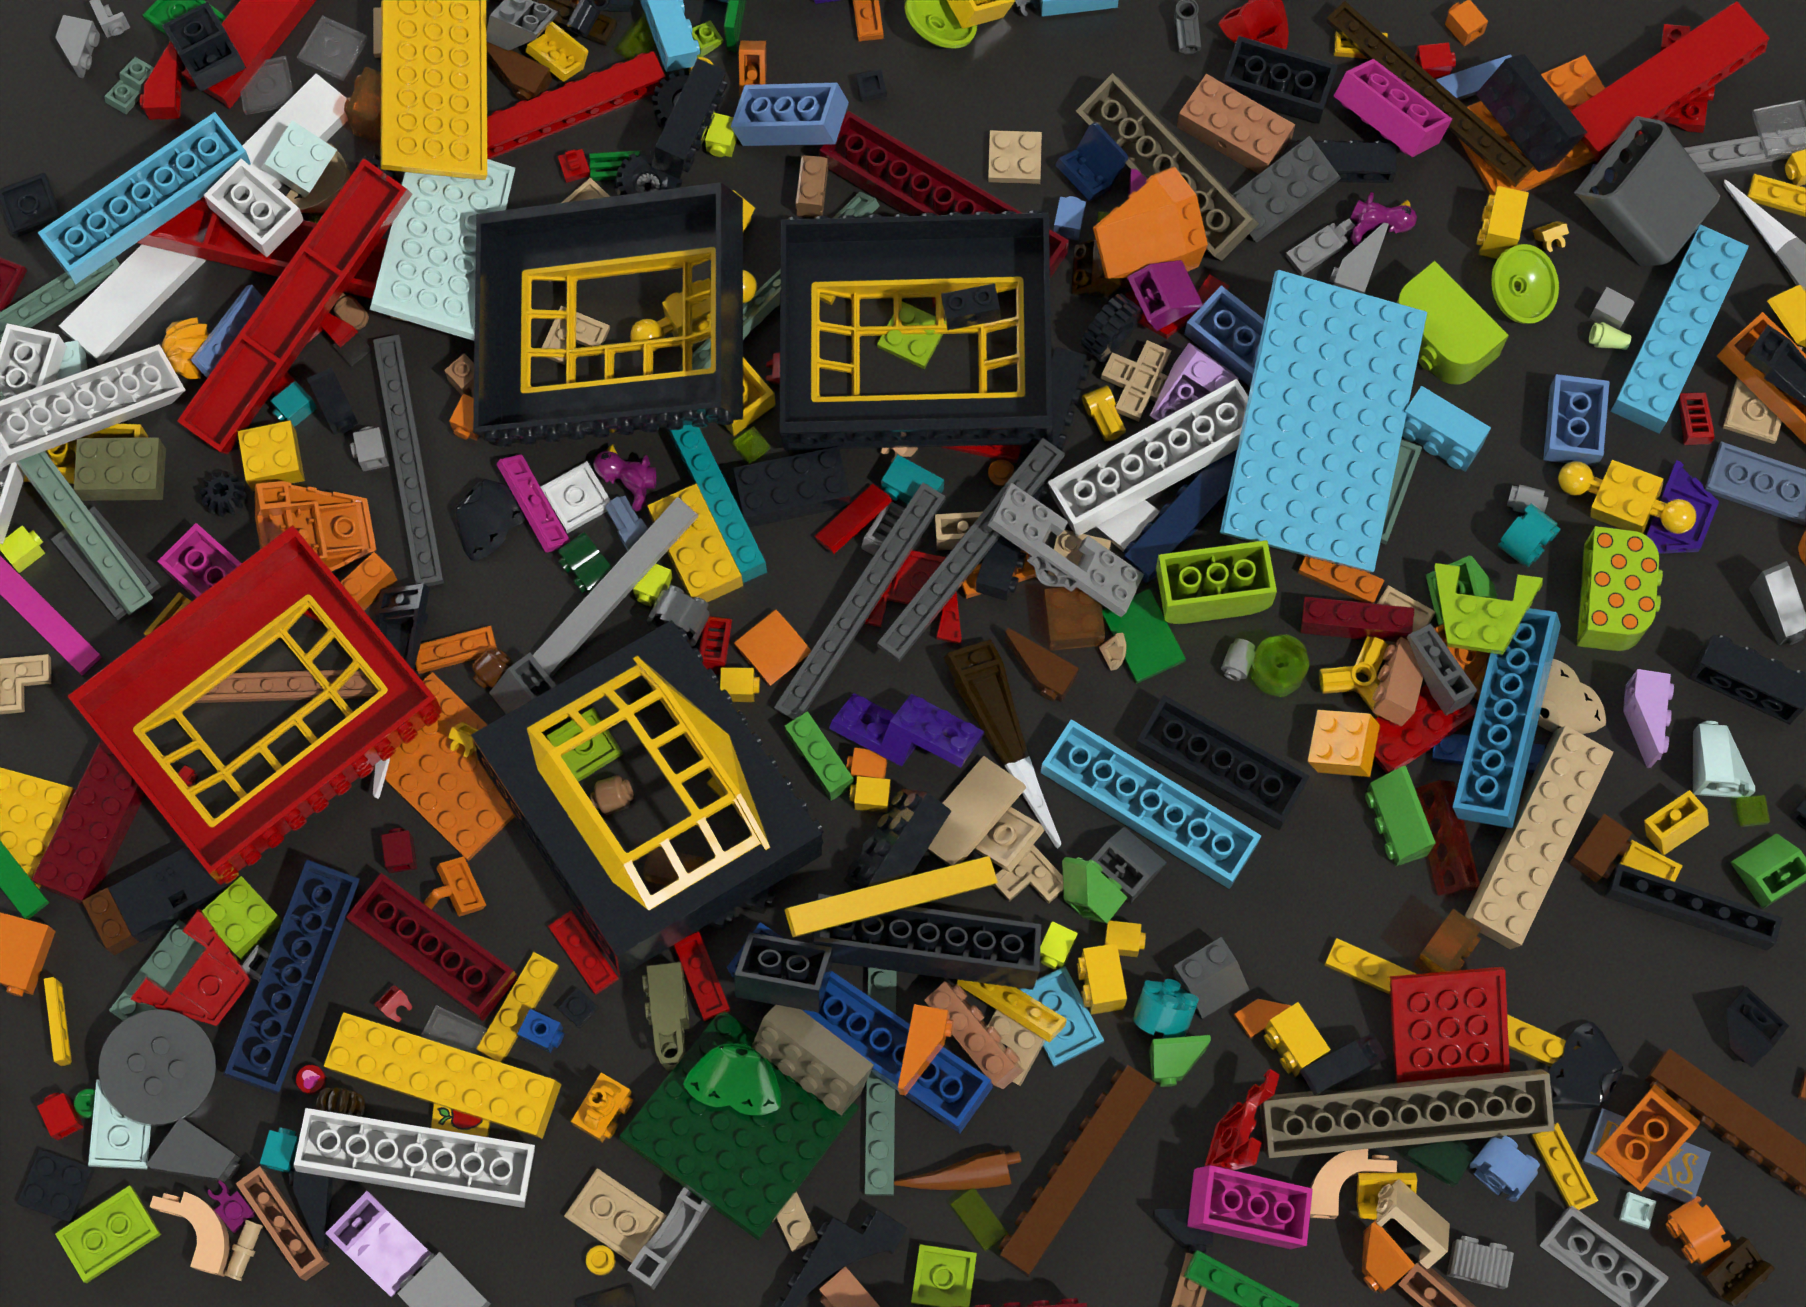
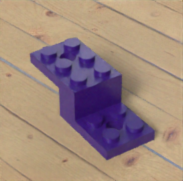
M853 693L834 717L829 727L832 731L900 766H903L915 748L920 746L961 768L984 734L983 730L975 727L973 724L965 722L948 711L942 710L913 694L908 697L898 712L893 714L891 711Z

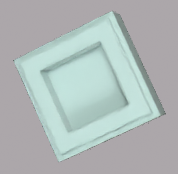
M1630 1192L1626 1193L1619 1221L1648 1230L1656 1201Z

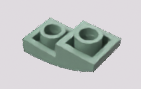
M134 57L119 73L120 80L104 96L105 103L127 114L138 102L140 95L144 94V84L154 67Z

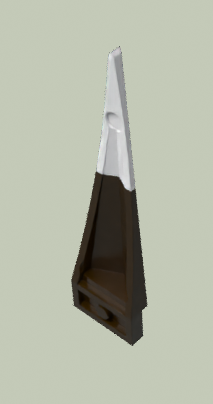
M989 639L948 652L943 658L955 679L954 686L1008 772L1025 784L1026 789L1022 792L1024 798L1054 846L1058 849L1061 846V841L1044 800L1024 741L1004 663L992 640Z

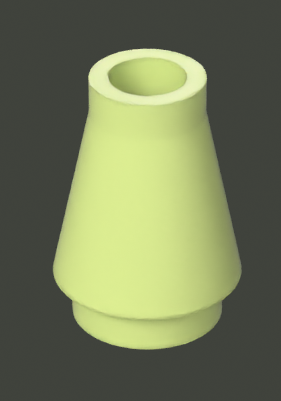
M1604 322L1600 324L1594 323L1589 335V343L1594 344L1595 348L1627 350L1631 342V335Z

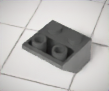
M503 0L490 14L486 41L508 51L535 40L555 19L558 11L532 0Z
M528 653L506 670L489 693L503 712L508 714L554 688L556 684L533 655Z
M1125 827L1112 836L1091 859L1103 868L1101 873L1105 877L1114 879L1122 886L1120 891L1128 897L1126 901L1129 904L1138 897L1167 863Z

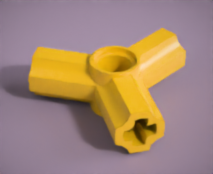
M1367 636L1354 666L1320 669L1319 681L1322 694L1354 691L1359 693L1373 711L1375 701L1372 699L1373 694L1380 684V680L1376 675L1388 644L1377 637ZM1356 674H1365L1369 681L1360 682L1357 680Z

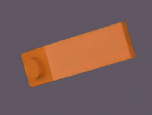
M914 1004L898 1083L900 1095L905 1096L945 1045L946 1036L951 1037L954 1020L950 1019L948 1010Z

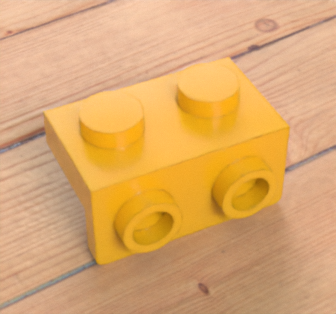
M551 22L546 27L545 34L527 44L526 52L540 64L550 68V72L563 82L584 69L588 50L554 22Z
M1358 1173L1356 1203L1359 1217L1361 1219H1376L1379 1192L1387 1184L1392 1185L1398 1179L1416 1193V1173Z

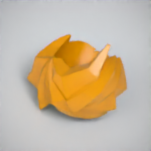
M197 317L172 322L166 329V336L162 342V350L175 373L181 374L187 379H201L202 372L191 359L210 335L207 332V324L198 323Z

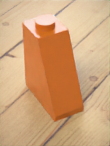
M0 912V984L7 988L6 992L19 997H22L23 993L33 995L56 931L48 925Z

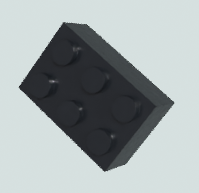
M749 932L735 972V997L819 1013L832 971V947Z

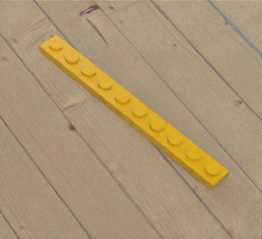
M1336 938L1325 962V966L1389 995L1390 976L1416 974ZM1507 1014L1510 1049L1550 1067L1560 1058L1564 1057L1566 1040ZM1575 1046L1573 1049L1576 1050L1582 1047Z

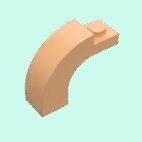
M1368 1149L1345 1151L1333 1157L1322 1167L1311 1183L1310 1188L1313 1189L1310 1218L1335 1219L1339 1211V1192L1345 1180L1358 1175V1173H1397V1161L1389 1160V1156L1372 1155V1159H1368Z
M184 1192L181 1203H179L180 1197L163 1193L162 1198L153 1196L150 1208L186 1218L193 1225L197 1235V1246L190 1267L224 1277L230 1256V1240L226 1225L215 1209L202 1199L187 1192Z

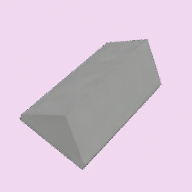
M1570 1206L1563 1211L1540 1244L1543 1249L1621 1307H1645L1669 1278L1574 1206Z

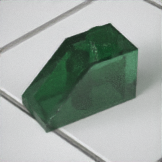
M1455 1140L1454 1142H1437L1409 1149L1403 1158L1454 1188L1459 1183L1474 1154L1469 1152L1470 1148L1467 1145Z

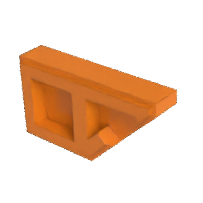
M1256 999L1235 1013L1234 1017L1249 1039L1265 1029L1270 1019L1288 1009L1291 1005Z

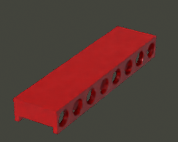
M240 0L223 21L222 26L246 68L207 88L204 92L224 103L230 109L316 0ZM185 69L182 75L185 76L190 86L197 87L189 72Z
M1736 1L1571 111L1572 114L1588 132L1581 141L1595 156V161L1599 163L1636 116L1662 121L1764 53L1770 39L1769 36ZM1640 130L1635 133V138L1642 134Z

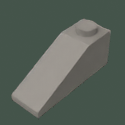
M1383 223L1344 257L1340 268L1334 267L1329 282L1334 283V286L1364 294L1389 224Z

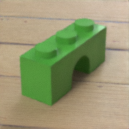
M808 711L785 725L786 736L800 757L803 756L815 774L817 782L830 801L851 789V784H854L852 775Z

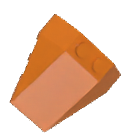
M1171 167L1151 175L1146 180L1144 186L1138 191H1133L1125 203L1120 207L1114 208L1093 227L1104 275L1108 279L1127 278L1150 264L1182 260L1187 271H1191L1199 267L1208 246L1197 195L1176 167Z
M285 481L255 485V521L260 549L293 525L331 572L376 551L367 498L338 492L320 491L309 486L305 488L291 485L290 482Z

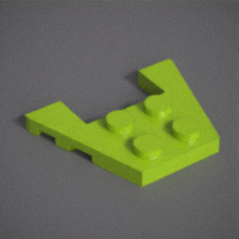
M1435 563V574L1448 647L1503 655L1519 628L1526 611L1532 605L1535 595L1541 589L1543 578L1518 575L1513 601L1457 594L1460 567Z

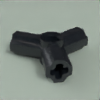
M578 0L579 3L566 25L573 33L581 37H587L601 11L629 12L633 6V0H595V2L594 0Z

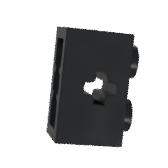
M995 283L941 294L947 330L1001 320Z

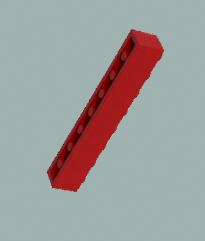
M654 51L641 53L625 63H616L611 68L602 72H593L582 80L568 82L562 88L554 91H545L539 97L529 101H520L509 109L493 112L491 116L487 117V159H492L655 94L656 86L660 87V81L663 78L666 80V76Z

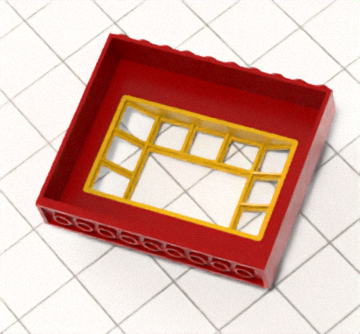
M293 525L68 695V698L219 885H222L224 882L228 884L236 879L239 875L238 871L246 865L251 866L262 857L261 853L269 847L275 848L284 840V835L291 830L296 831L307 822V817L314 812L319 813L329 805L328 801L335 795L340 796L346 793L351 788L353 781L359 777L364 778L369 775L376 763L380 760L386 761L392 757L399 745L403 742L405 744L411 742L418 735L417 731L425 725L428 727L434 724L440 718L439 714L442 713V709L433 693ZM310 607L327 627L328 631L308 653H304L290 636L288 630ZM278 638H282L320 684L323 691L225 766L185 718L183 711ZM336 638L353 661L330 684L313 664V660ZM361 668L378 689V693L353 712L338 694V691ZM332 699L346 718L317 739L304 723L303 718L326 700ZM172 719H176L192 738V742L163 756L145 733ZM297 726L311 745L286 765L282 766L270 752L268 745L291 727ZM199 749L216 768L217 773L188 787L170 764ZM261 753L276 772L247 794L232 774L255 755ZM225 780L240 800L219 817L213 818L195 795Z

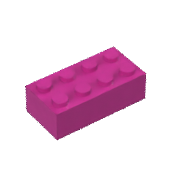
M1375 59L1346 71L1334 94V97L1341 102L1342 106L1352 110L1360 116L1364 123L1373 126L1385 139L1391 140L1400 147L1403 153L1411 157L1439 144L1452 121L1451 117Z
M197 523L157 561L162 569L195 599L242 564Z
M1212 1165L1194 1169L1187 1227L1286 1249L1307 1246L1313 1189Z

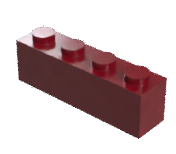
M1305 597L1301 633L1366 640V637L1369 636L1377 637L1384 641L1396 642L1400 637L1407 639V636L1413 632L1415 608Z

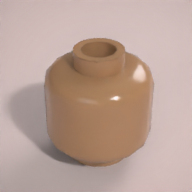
M619 775L597 781L594 785V792L591 793L593 805L596 809L599 808L605 815L628 809L631 800L634 799L630 782L627 779L624 780Z

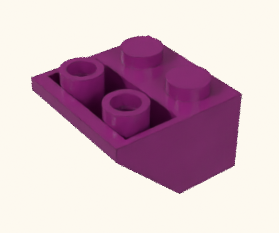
M1182 260L1150 264L1127 277L1147 321L1157 331L1204 306Z

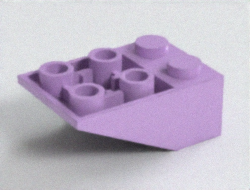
M1188 343L1174 363L1150 416L1160 421L1239 378L1228 368L1191 343Z
M1637 669L1625 687L1623 712L1646 767L1651 768L1657 760L1661 759L1662 754L1668 750L1669 737L1665 736V730L1671 721V710L1667 709L1668 700H1671L1673 697L1674 684L1670 683L1671 674Z
M368 1191L325 1233L390 1297L400 1289V1284L409 1275H413L421 1267L422 1262L432 1254Z

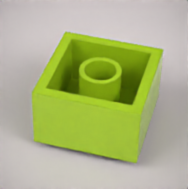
M242 876L202 910L226 945L241 960L278 929L282 923V919Z

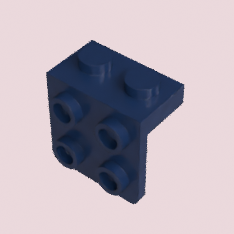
M1094 122L1088 127L1077 149L1059 158L1056 167L1091 201L1111 190L1128 160V155L1098 123Z

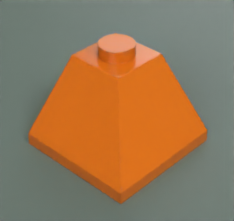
M1375 1220L1364 1230L1362 1272L1365 1275L1363 1279L1369 1288L1374 1292L1378 1290L1382 1294L1411 1270L1415 1264Z

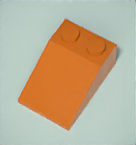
M1654 1084L1596 1154L1638 1190L1642 1191L1697 1129L1700 1121Z

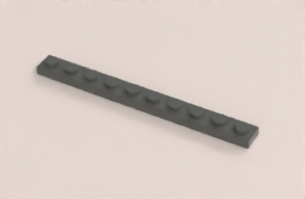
M399 335L373 339L416 584H425L428 587L444 584L401 338Z
M1042 438L878 641L877 646L898 662L902 660L1000 538L1001 534L989 527L988 523L1006 488L1013 483L1033 497L1064 458V452Z
M925 483L921 484L775 705V710L791 720H795L807 711L946 500L945 495Z

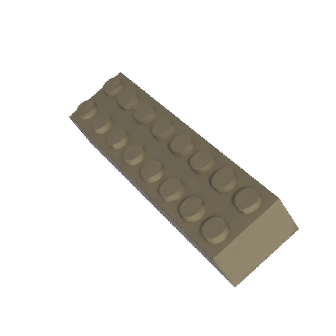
M1113 73L1076 110L1089 125L1094 122L1098 123L1128 155L1126 164L1131 169H1137L1146 179L1163 170L1176 167L1197 195L1208 242L1207 249L1214 257L1222 261L1259 224L1135 93Z

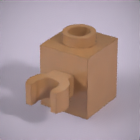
M464 353L444 371L448 382L461 395H472L474 398V363Z

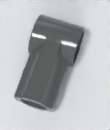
M1180 0L1175 9L1174 23L1176 25L1178 51L1184 54H1194L1201 50L1198 22L1199 7L1195 0ZM1187 11L1191 13V16L1185 17L1181 12Z

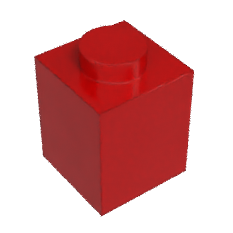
M1449 42L1420 45L1417 48L1414 58L1415 62L1434 79L1450 75L1452 68L1456 66L1455 53L1450 51Z
M53 1093L44 1098V1103L37 1106L50 1136L56 1140H60L84 1128L79 1115L74 1110L71 1097L64 1093Z

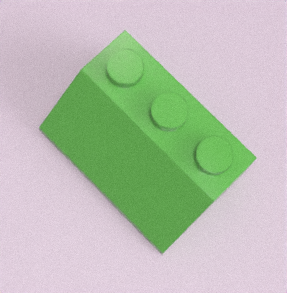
M1403 766L1371 782L1365 793L1369 808H1374L1377 816L1375 818L1376 828L1379 834H1384L1386 839V854L1390 860H1394L1395 866L1428 856L1435 845V840L1407 767Z

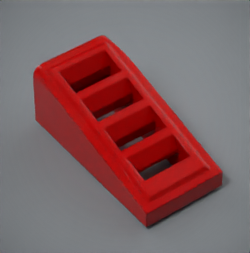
M1706 392L1680 393L1678 400L1684 445L1711 444L1715 437ZM1687 400H1699L1700 404L1687 405ZM1688 410H1701V413L1689 414ZM1690 419H1702V422L1691 423ZM1692 428H1703V431H1693Z
M709 616L702 632L699 652L702 655V663L705 668H711L715 674L721 675V668H726L732 619ZM709 628L724 629L725 632L709 631ZM708 639L723 640V642L710 641ZM706 649L721 651V653L706 651Z

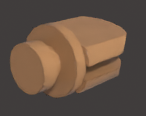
M343 292L334 304L335 315L352 325L356 330L364 328L369 319L367 311L356 298L351 295L346 296Z

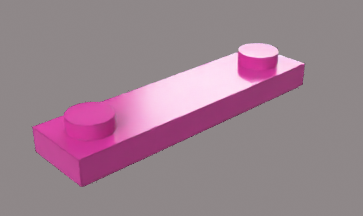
M523 455L500 459L497 466L544 551L547 553L558 550L570 542L569 537Z

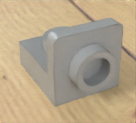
M100 0L89 1L107 38L120 35L130 28L123 12L113 15L108 4L103 6Z

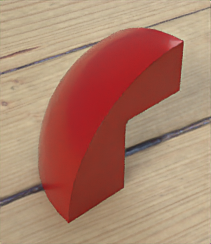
M1248 0V3L1242 7L1232 9L1218 23L1225 35L1235 44L1238 36L1285 50L1287 49L1289 37L1288 22L1282 0Z

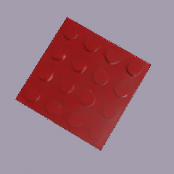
M1503 967L1390 976L1395 1083L1510 1072L1506 977Z

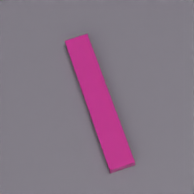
M0 556V595L81 675H84L102 656Z

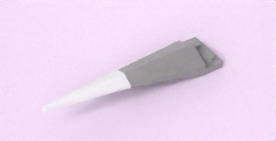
M1724 180L1723 185L1762 235L1795 284L1806 287V244L1729 181Z

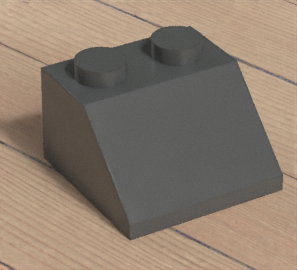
M1222 937L1174 965L1171 972L1177 982L1181 984L1183 990L1199 998L1196 1012L1201 1019H1204L1249 991L1240 966Z

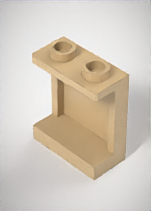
M1400 1179L1392 1185L1387 1184L1378 1194L1376 1223L1382 1227L1389 1219L1394 1218L1421 1242L1419 1263L1428 1270L1448 1252L1450 1224Z

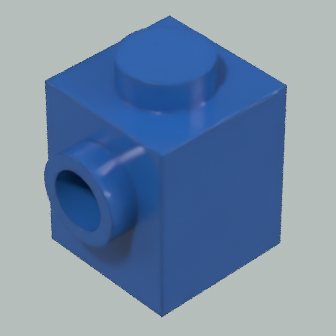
M530 1009L517 1035L521 1040L551 1053L554 1047L558 1048L561 1044L564 1032H562L563 1027L560 1022Z

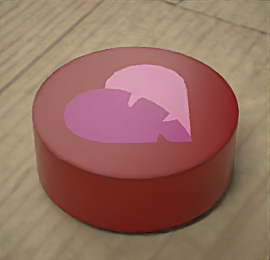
M307 1065L297 1073L296 1083L304 1093L309 1095L317 1094L325 1087L326 1075L318 1066Z

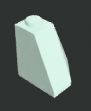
M1716 721L1702 722L1693 731V794L1748 799L1755 792V785L1728 726L1718 725Z

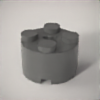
M670 585L668 590L660 592L646 622L649 627L653 623L659 628L672 620L677 628L682 627L689 638L688 642H691L690 646H694L710 616L707 610L709 604L698 597L693 599L685 595L684 591L679 587Z

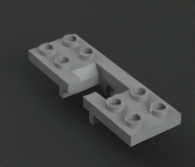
M1011 483L1006 488L988 526L1030 554L1027 562L1035 567L1036 576L1042 584L1065 587L1071 592L1078 587L1109 610L1122 617L1127 612L1144 574L1090 536H1087L1082 541L1078 549L1083 553L1078 565L1069 561L1045 544L1050 532L1052 531L1059 536L1064 531L1068 521ZM1045 570L1053 572L1056 576L1047 574Z

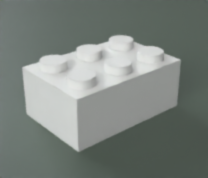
M240 159L204 194L209 208L266 257L304 221L300 209L243 159Z

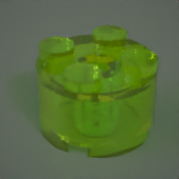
M1280 635L1264 639L1257 647L1251 665L1253 681L1262 691L1274 696L1285 697L1296 691L1302 685L1309 668V659L1305 646L1298 639L1290 635ZM1283 663L1284 667L1279 668L1276 665Z

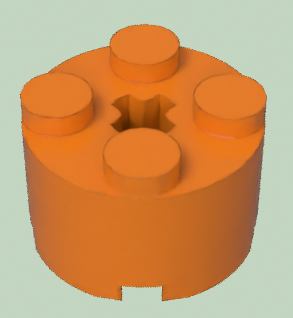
M1697 1196L1669 1213V1220L1665 1225L1674 1239L1678 1236L1685 1245L1682 1248V1252L1691 1264L1696 1261L1701 1265L1731 1247V1243L1729 1240L1724 1243L1721 1237L1725 1234L1723 1227L1707 1205L1701 1207L1698 1204L1702 1199Z

